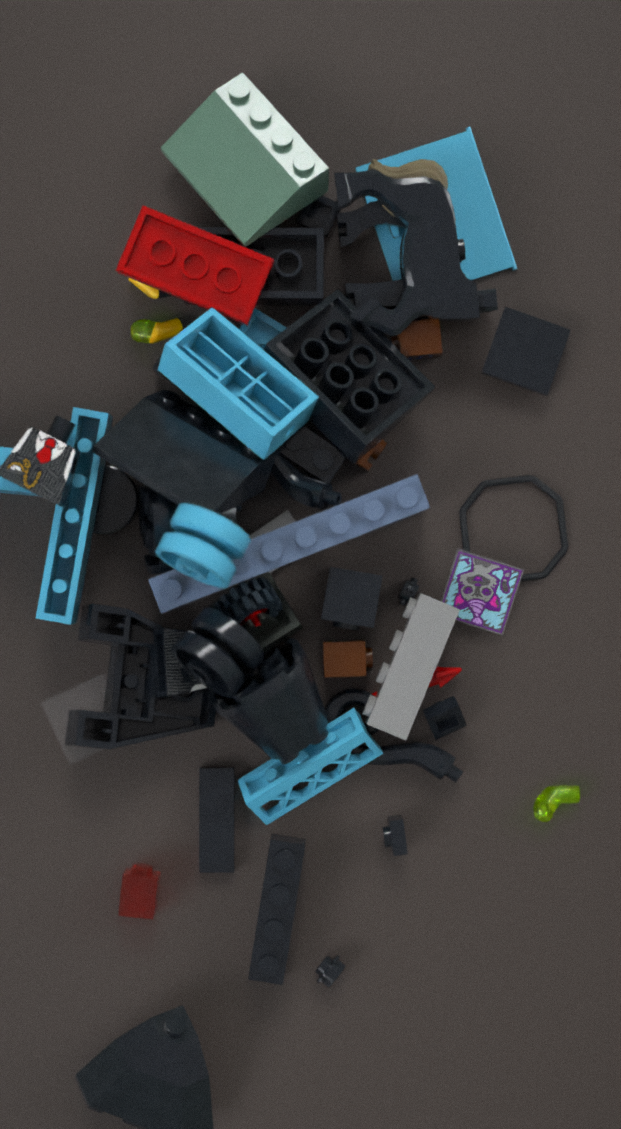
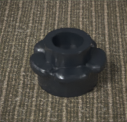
M327 955L317 967L315 972L319 975L316 981L318 984L322 982L329 988L344 970L346 965L339 960V955H336L333 959Z

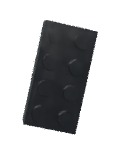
M197 227L243 246L227 227ZM273 228L246 246L248 249L274 259V264L256 305H317L323 301L324 228ZM184 301L185 305H194Z

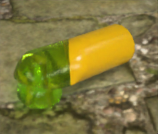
M178 318L164 322L139 319L131 325L130 334L136 342L152 344L175 337L183 330V327Z

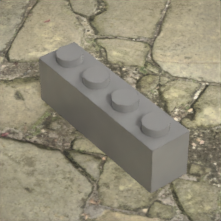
M418 593L416 599L409 598L402 617L407 618L403 632L396 630L389 647L390 650L394 651L389 664L383 662L376 678V682L381 684L376 697L369 695L362 712L363 715L367 716L365 721L367 725L407 740L460 609L422 593Z

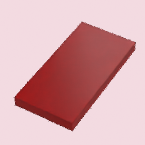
M142 205L115 271L203 309L209 310L213 307L223 317L248 326L274 264V259Z

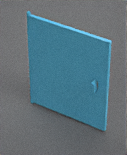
M467 127L465 132L377 160L389 167H399L409 162L425 159L433 160L443 167L448 180L447 191L450 193L455 211L457 238L464 239L466 258L462 260L460 265L466 278L473 281L512 268V271L517 270L471 127ZM370 163L356 167V172L368 170ZM365 196L367 204L378 200L371 196ZM389 225L374 226L392 281L400 280L399 252L405 229L390 226L389 228Z

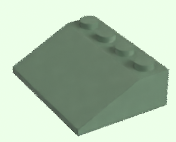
M243 72L216 89L161 146V152L244 247L328 192L329 167Z

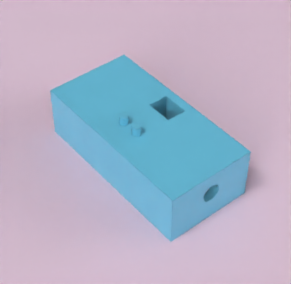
M213 307L164 345L158 370L263 460L309 421L319 396Z

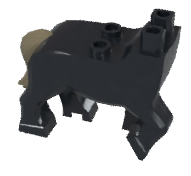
M372 159L366 171L334 173L338 210L349 207L354 201L363 196H371L378 199L357 210L337 213L340 248L352 244L358 235L373 226L389 225L405 229L399 252L400 280L381 283H345L346 297L357 308L350 314V320L365 324L388 336L395 337L420 316L439 321H469L479 319L480 313L498 310L496 288L477 291V284L466 278L461 269L460 263L466 258L464 239L457 238L455 211L450 193L447 191V175L442 166L433 160L420 159L399 167H389L381 164L376 159ZM383 306H396V307H395L394 309H392V310H388L387 308H385V307H383Z

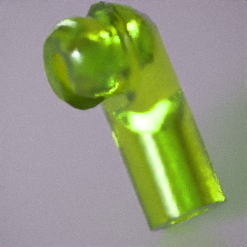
M579 785L546 787L534 801L533 810L535 818L541 822H548L553 818V813L561 803H579Z

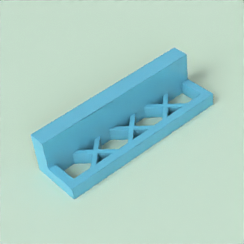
M355 708L328 723L326 726L329 732L328 736L322 742L316 745L310 744L299 751V755L292 762L282 764L279 759H270L238 779L245 804L266 825L383 754L381 747L367 732L364 722ZM364 742L369 747L360 754H351L353 749ZM329 764H338L337 768L330 772H321L322 768ZM300 782H309L308 786L301 790H292L293 786ZM270 800H280L277 805L267 811L262 807V805Z

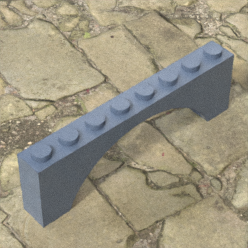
M413 475L251 539L243 557L231 560L236 567V571L227 588L340 543L425 512L430 506L418 475ZM176 569L148 579L161 613L170 612L227 589L207 585Z

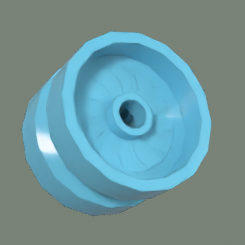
M188 503L179 504L170 521L175 532L164 533L155 553L166 564L197 581L218 588H227L236 571V567L231 560L243 557L251 541L250 537L239 526L210 510Z

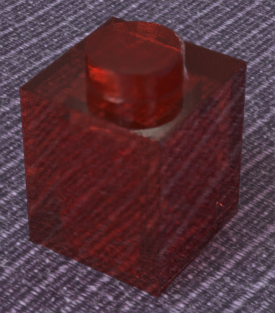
M132 864V868H126L122 876L118 916L154 919L157 912L160 871H153V866L147 864Z

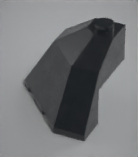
M183 1005L151 1017L118 1037L75 1075V1079L89 1109L101 1114L104 1111L123 1119L122 1122L136 1128L214 1129L209 1074L198 1035Z

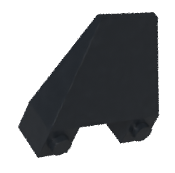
M100 604L82 606L78 641L111 645L103 712L69 710L65 745L94 749H113L213 727L216 709L209 700L211 690L203 688L174 696L157 697L153 630L163 629L164 627L127 608Z

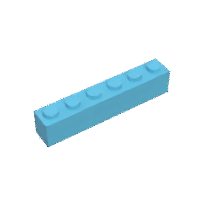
M73 407L71 422L75 424V427L67 441V445L79 450L81 454L64 507L55 506L36 619L70 625L77 623L106 460L94 454L92 449L112 429L114 417L109 413Z

